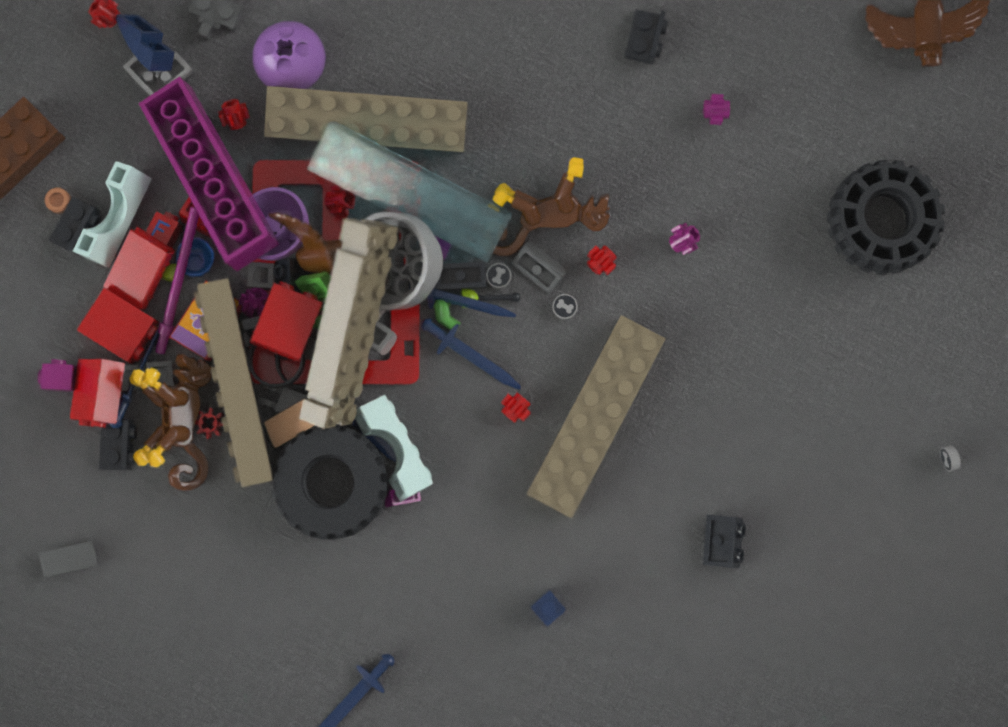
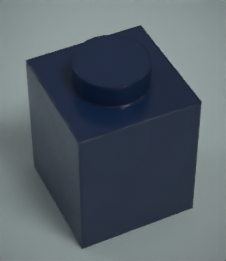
M549 589L530 605L531 609L547 627L566 611L565 607Z

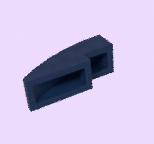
M117 14L116 21L120 31L140 63L149 71H171L175 52L162 43L163 32L139 15Z

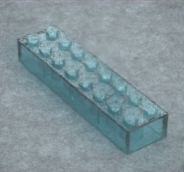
M335 121L328 124L307 168L311 172L389 212L407 213L419 218L430 228L435 236L487 263L512 216V213Z

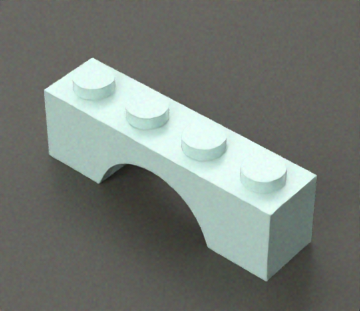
M116 161L105 182L111 195L109 212L99 225L82 230L73 252L110 268L152 178L132 166Z
M383 395L359 407L355 420L363 435L382 438L394 451L396 467L388 481L393 490H395L399 501L402 502L432 485L431 473L420 460L417 447L409 440L405 425L397 418L393 403Z

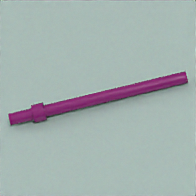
M195 207L190 208L163 322L159 324V338L155 351L158 354L166 353L169 336L175 327L172 324L199 219V213Z

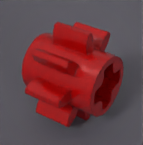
M95 0L89 8V14L93 17L90 22L98 28L113 27L117 23L116 15L120 14L119 10L116 9L118 4L113 0Z
M238 99L224 102L221 105L222 110L218 111L222 126L228 125L230 130L244 127L247 124L246 119L250 118L246 103L240 104Z
M341 184L331 186L332 191L326 192L325 196L326 208L331 211L332 215H349L348 210L354 209L356 202L354 193L349 190V186L342 187Z
M595 245L587 253L590 259L586 264L598 276L603 272L608 276L617 266L614 263L617 259L616 255L605 245L600 249Z
M518 392L513 397L508 393L501 401V404L505 406L501 412L514 423L518 419L524 422L531 414L528 410L531 403Z
M209 408L207 414L199 411L201 417L199 420H196L195 424L199 425L200 429L196 433L200 435L206 432V439L208 440L212 438V434L222 436L219 430L223 427L220 419L224 414L218 413L215 416L213 408ZM208 418L211 420L215 419V421L212 423L214 426L213 429L208 427L206 428V426L208 425L206 420Z

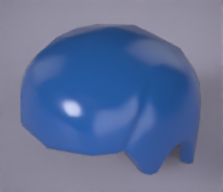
M194 237L185 272V275L192 278L204 276L211 270L214 263L212 247L208 241L199 237ZM182 243L178 246V249H177L176 264H177V261H178V257H179V253H180V249H181Z

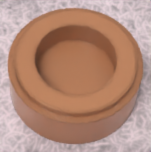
M53 188L45 196V205L52 212L62 214L70 202L71 196L62 188Z

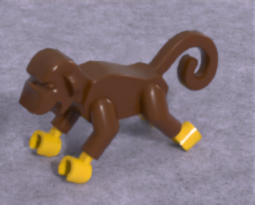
M573 157L569 161L567 173H563L555 194L537 200L519 190L513 191L505 183L500 184L494 192L493 201L501 207L508 201L511 204L510 207L522 212V227L512 243L506 246H499L492 241L490 230L497 229L499 232L498 239L504 241L507 237V227L499 219H490L482 226V242L494 255L509 256L521 248L530 231L539 227L564 228L580 221L592 231H601L606 227L610 218V213L607 212L610 210L608 206L610 196L609 194H602L597 202L594 203V195L592 194L586 203L581 204L572 194V189L575 185V177L582 178L584 169L583 159Z
M178 354L175 360L181 369L173 370V374L180 381L177 385L169 387L164 382H158L161 373L152 368L146 369L145 372L139 369L133 370L129 378L130 383L141 387V392L156 406L162 407V426H159L146 440L144 448L134 452L133 458L138 466H145L149 463L151 467H158L165 462L161 455L162 452H168L172 446L183 447L195 460L197 474L190 481H181L179 475L182 472L191 474L193 467L189 464L179 463L169 470L168 480L173 488L190 491L204 483L209 470L205 455L192 441L194 440L193 428L200 408L198 389L211 381L212 373L210 365L202 359L195 360L194 357L190 358L185 354Z

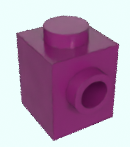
M51 359V364L42 363V369L38 372V384H41L40 389L74 392L77 366L66 365V360Z

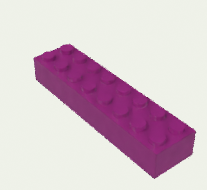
M179 76L138 103L224 261L233 269L239 271L280 244L192 87Z

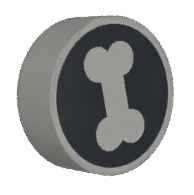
M501 263L490 266L486 274L488 284L495 289H503L508 286L511 281L510 269Z
M561 294L555 298L552 310L557 318L567 320L576 314L578 306L573 296Z
M952 445L942 447L940 449V458L944 468L948 472L959 469L961 461L956 448Z

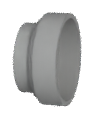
M380 212L367 217L366 219L375 220L398 228L397 243L393 249L389 250L388 257L391 258V268L387 274L385 294L382 297L379 309L399 310L416 306L431 293L442 272L443 256L437 239L422 220L407 213Z

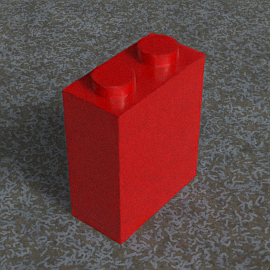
M280 282L279 285L274 283L250 344L298 362L322 302L317 301L318 297L308 292L300 294L293 291L294 287L287 283Z
M104 288L77 328V331L123 360L133 364L135 361L138 362L144 355L146 350L144 347L148 340H152L159 328L157 326L160 322Z
M78 359L70 419L79 420L80 426L106 428V423H117L125 363L105 359Z

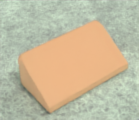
M303 399L264 422L275 448L293 439L298 433L315 426L299 419Z

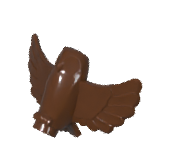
M917 0L913 17L893 16L882 12L870 4L866 7L867 14L865 19L868 23L867 28L874 33L875 39L881 41L883 47H893L896 50L916 48L914 54L915 56H920L922 67H934L942 65L944 44L953 43L954 41L961 42L964 38L974 35L976 28L982 24V19L988 13L987 7L990 0H972L963 7L950 12H944L941 0Z
M275 212L268 214L269 218L285 226L302 242L303 245L296 251L295 256L298 264L304 271L312 273L327 272L328 275H332L337 249H341L343 240H324L307 222H302L284 213Z

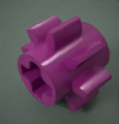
M712 94L710 100H704L703 118L710 119V125H721L723 119H729L730 101L723 99L724 94Z
M687 223L671 229L674 235L669 237V243L675 252H682L685 255L698 249L696 243L700 241V234L693 225L687 226Z
M261 288L247 289L245 294H241L238 304L242 305L241 311L247 317L261 316L269 295Z

